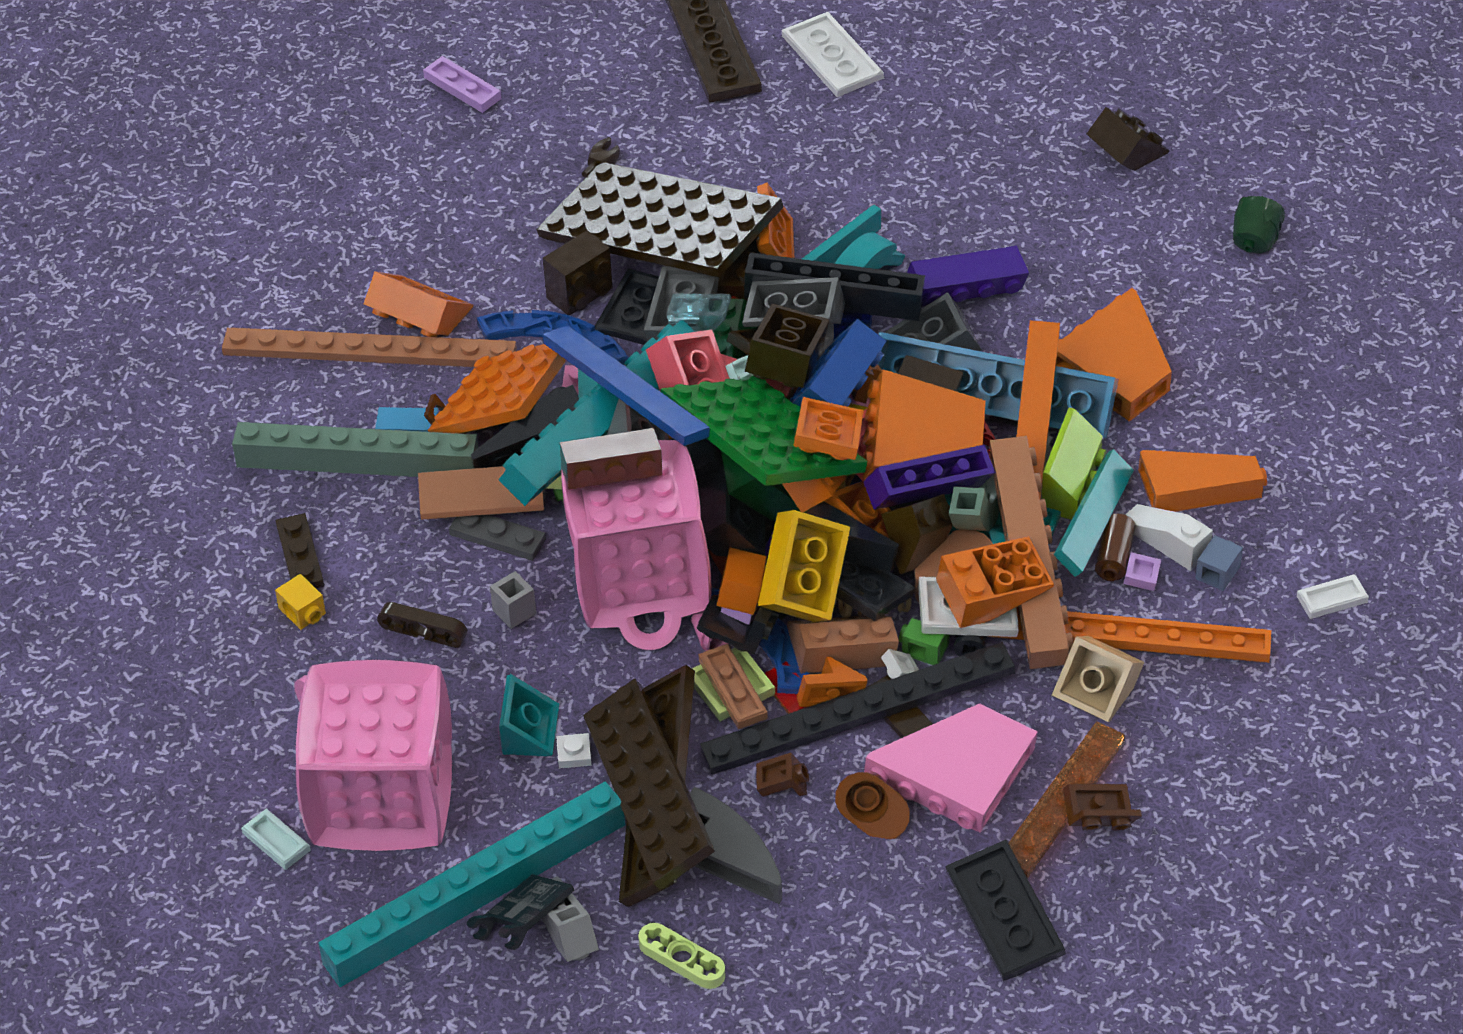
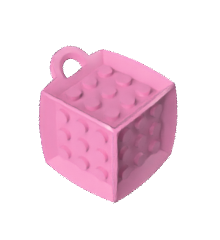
M658 440L662 453V476L568 490L561 469L563 502L569 533L574 547L577 591L585 622L590 628H619L622 636L628 643L642 650H656L668 645L679 631L681 618L704 611L711 599L710 561L701 520L696 475L687 447L676 440ZM664 612V624L657 632L649 634L637 628L634 621L635 616Z
M354 660L312 665L309 668L308 674L298 679L294 684L295 693L300 702L296 735V787L301 817L311 843L330 848L368 851L417 849L441 844L451 796L452 722L448 691L440 667L426 663L395 660Z

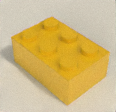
M796 510L777 513L758 606L812 622L831 620L850 527Z

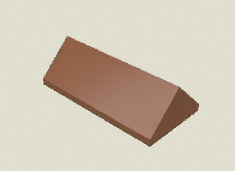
M503 466L418 473L421 520L543 511L544 490L524 506L498 480L506 470Z

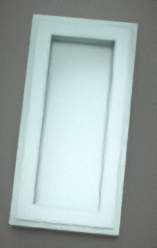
M267 808L241 828L242 833L285 870L311 851L310 845Z

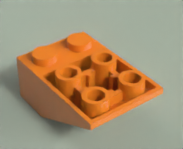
M1029 536L941 556L936 581L960 628L989 622L1054 587V583Z

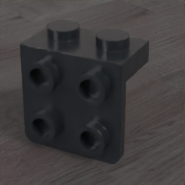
M713 595L698 622L697 630L709 638L721 640L740 651L755 654L761 640H768L780 612L760 607L755 619L747 625L722 613V607L717 606L718 595Z

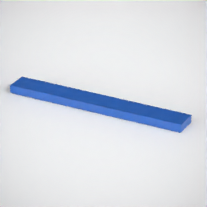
M570 326L543 334V343L683 446L709 437V426Z

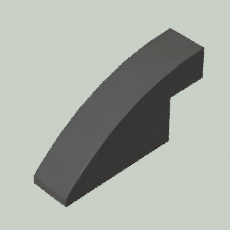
M694 786L690 795L715 850L714 853L694 867L780 904L782 901L781 876L771 853L760 836L732 808L716 797Z

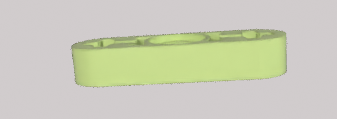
M649 923L639 931V947L645 955L703 988H717L724 982L725 964L720 957L659 923ZM657 936L660 937V942L653 941L651 944L648 943V937L651 939H655ZM678 951H687L691 954V958L685 962H678L672 956ZM712 968L716 969V974L710 972L707 976L704 975V969L710 971Z

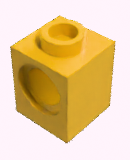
M301 574L275 589L278 608L300 630L309 624L317 623L326 614L323 595Z

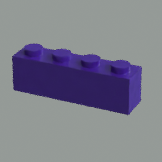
M1017 246L912 261L907 273L925 275L922 306L932 303L947 292L955 302L977 297L987 298L1003 293L1013 294L1022 290L1029 275V271Z
M985 445L879 466L863 483L873 509L877 510L928 499L942 494H951L954 487L979 488L996 472Z

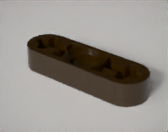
M395 602L385 603L377 617L379 625L386 630L416 638L422 636L424 640L454 648L461 646L468 632L467 627L458 619Z

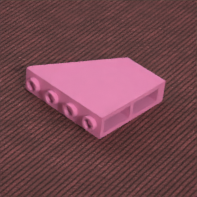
M979 703L870 752L866 757L864 772L879 777L904 799L913 800L927 807L931 812L938 815L941 814L957 822L965 829H973L981 833L1034 751L1038 731Z

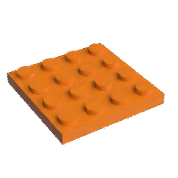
M545 344L538 346L528 345L522 350L514 352L508 350L499 356L491 358L484 356L475 362L471 373L461 381L462 385L456 393L448 398V404L435 416V421L428 429V432L460 434L526 418L567 360Z

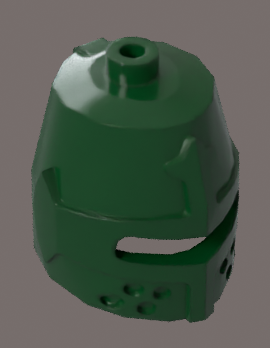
M1263 196L1240 198L1234 215V244L1246 252L1262 254L1269 251L1278 240L1285 218V211L1282 205Z

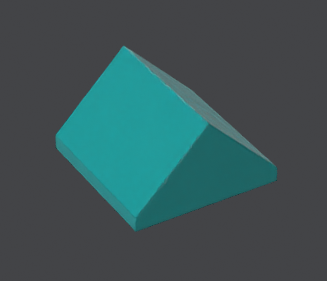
M512 674L506 678L499 724L502 754L552 756L559 703Z

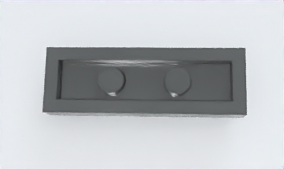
M490 515L456 517L449 527V534L451 536L531 561L534 560L546 540L545 532Z

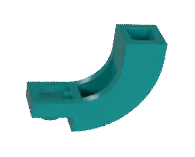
M869 232L854 240L842 252L834 264L880 269L886 265L900 266L905 255L896 250L897 246L895 243L874 232Z

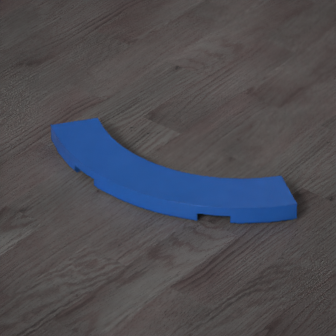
M512 310L477 317V324L486 340L519 336L543 337L544 333L570 326L622 365L629 358L623 348L609 335L605 336L603 333L595 330L594 325L566 314L542 310H532L531 313H514Z
M711 588V597L719 595L720 589ZM778 618L768 640L762 639L759 645L768 655L776 669L777 693L798 694L803 675H808L809 673H800L788 628ZM787 661L790 666L782 665V663Z

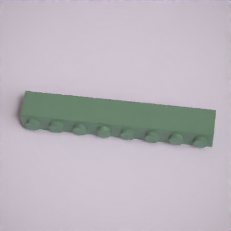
M238 422L232 446L236 466L241 468L418 477V473L473 469L471 454L478 449L477 434Z

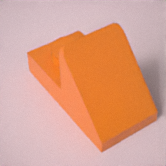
M826 657L821 674L803 675L797 695L800 707H809L864 689L867 685V678L832 657Z

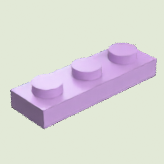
M443 56L423 69L425 79L482 113L501 100V91Z

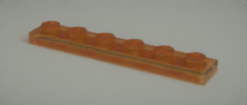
M1096 721L1011 838L1009 845L1027 879L1068 822L1063 787L1068 784H1095L1125 743V734Z

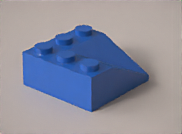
M857 319L827 346L818 359L804 388L798 387L790 401L801 407L802 399L806 397L848 407L852 401L848 396L853 389L858 391L866 382L868 376L864 373L869 366L874 368L882 359L884 353L880 350L887 341Z

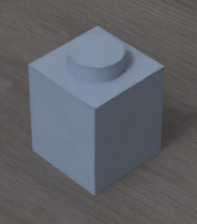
M1214 535L1197 560L1195 579L1224 591L1241 566L1243 547Z

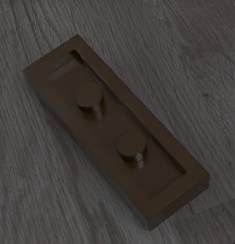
M306 514L276 519V527L290 580L301 574L315 588L324 587Z

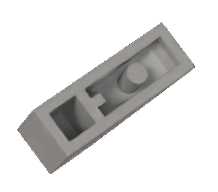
M558 876L552 878V880L563 882ZM572 893L542 918L556 948L567 962L584 959L589 953L599 950L590 915Z

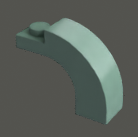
M993 475L979 488L954 487L949 509V516L953 526L960 530L990 531L995 526L1000 512Z

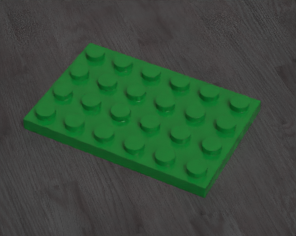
M750 376L748 380L744 381L725 379L723 382L711 383L703 381L696 385L677 384L674 387L661 388V393L709 426L710 434L707 439L764 486L865 473L868 461L858 453L855 460H838L830 454L821 452L807 453L799 447L793 446L800 406L793 404L784 397L782 392L770 386L765 379Z

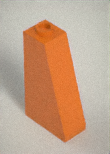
M1155 450L1140 451L1138 471L1151 507L1176 512L1262 498L1263 486L1267 485L1266 471L1264 468H1260L1256 456Z

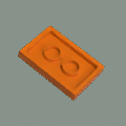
M768 182L757 186V193L777 197ZM785 207L759 234L756 244L760 254L795 258L793 218Z
M803 397L793 446L799 447L807 453L821 452L830 454L838 460H855L864 410Z

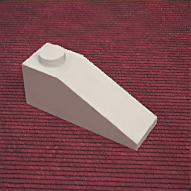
M1137 504L1125 514L1131 517L1136 524L1135 536L1190 571L1197 566L1198 558L1212 540L1213 530L1188 514Z

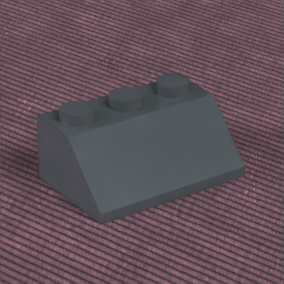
M839 278L752 282L742 323L744 327L758 328L773 303L830 319L829 325L841 324L845 300Z

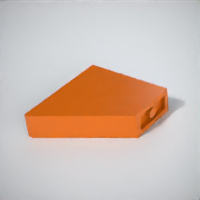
M1133 288L1122 295H1118L1112 303L1102 310L1096 311L1089 320L1077 325L1070 334L1058 341L1056 366L1119 379L1113 410L1129 422L1170 391L1172 371L1138 293Z
M884 369L876 380H871L867 391V397L871 398L865 413V421H868V427L863 436V445H866V451L862 456L868 463L863 475V481L879 466L983 445L986 400Z

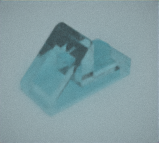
M673 294L667 313L669 324H677L683 319L687 324H698L700 331H714L726 319L731 296L730 294Z

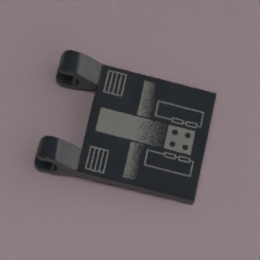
M531 874L486 914L471 917L467 921L468 928L475 929L479 925V930L473 934V938L485 940L490 935L495 922L503 924L505 926L499 930L498 934L502 938H507L511 934V939L505 944V947L516 950L521 946L527 931L574 891V888L571 884Z

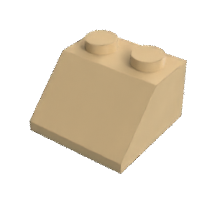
M1076 636L1052 696L1110 722L1134 689L1144 662L1090 636Z

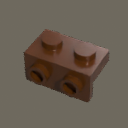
M1068 784L1063 787L1069 826H1082V829L1086 831L1096 830L1102 826H1111L1112 830L1119 831L1132 827V823L1142 817L1140 809H1131L1127 784Z

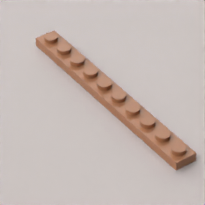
M227 327L222 345V353L229 356L474 367L475 362L484 356L491 358L499 356L508 350L514 352L517 347L516 341Z

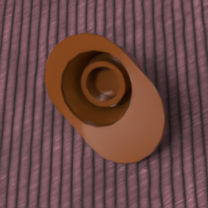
M856 772L848 775L839 783L835 794V803L839 812L867 835L894 839L906 830L910 820V810L906 800L879 777L868 772Z

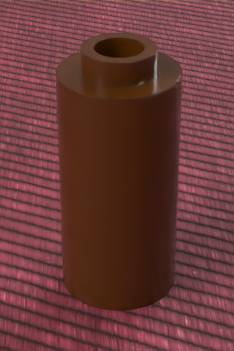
M1111 514L1102 533L1095 572L1107 581L1120 580L1126 574L1136 524L1131 517L1124 514Z

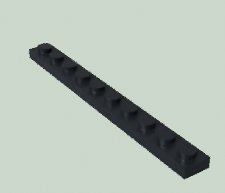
M1003 642L700 743L701 752L711 775L1015 674V665Z

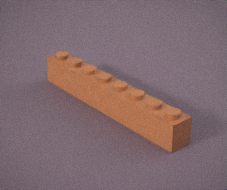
M1027 436L990 440V460L996 472L993 478L1005 541L1029 536L1054 583V587L1018 606L1029 668L1037 669L1064 665L1073 645V638L1071 632L1066 633L1064 625L1068 624L1066 605L1060 606L1059 597H1063L1062 582L1060 578L1055 579L1054 571L1058 569L1057 558L1054 556L1055 551L1050 552L1048 545L1052 544L1050 525H1044L1043 518L1047 517L1045 499H1039L1038 492L1042 491L1040 473H1034L1033 466L1037 465L1035 447L1029 448Z

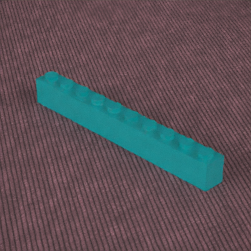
M683 319L673 327L668 324L657 335L659 338L657 341L652 337L641 348L642 353L634 352L624 365L654 388L660 390L646 349L666 336L695 331ZM597 384L591 390L593 395L589 397L587 394H584L574 404V411L568 408L556 420L558 424L556 426L552 423L546 426L538 435L540 437L538 441L532 438L521 449L523 454L519 456L514 453L503 464L506 470L498 480L526 506L561 476L560 442L607 435L619 398L600 384Z
M605 781L318 942L324 967L339 987L346 985L513 890L531 874L539 875L625 826V815L620 805L621 799Z

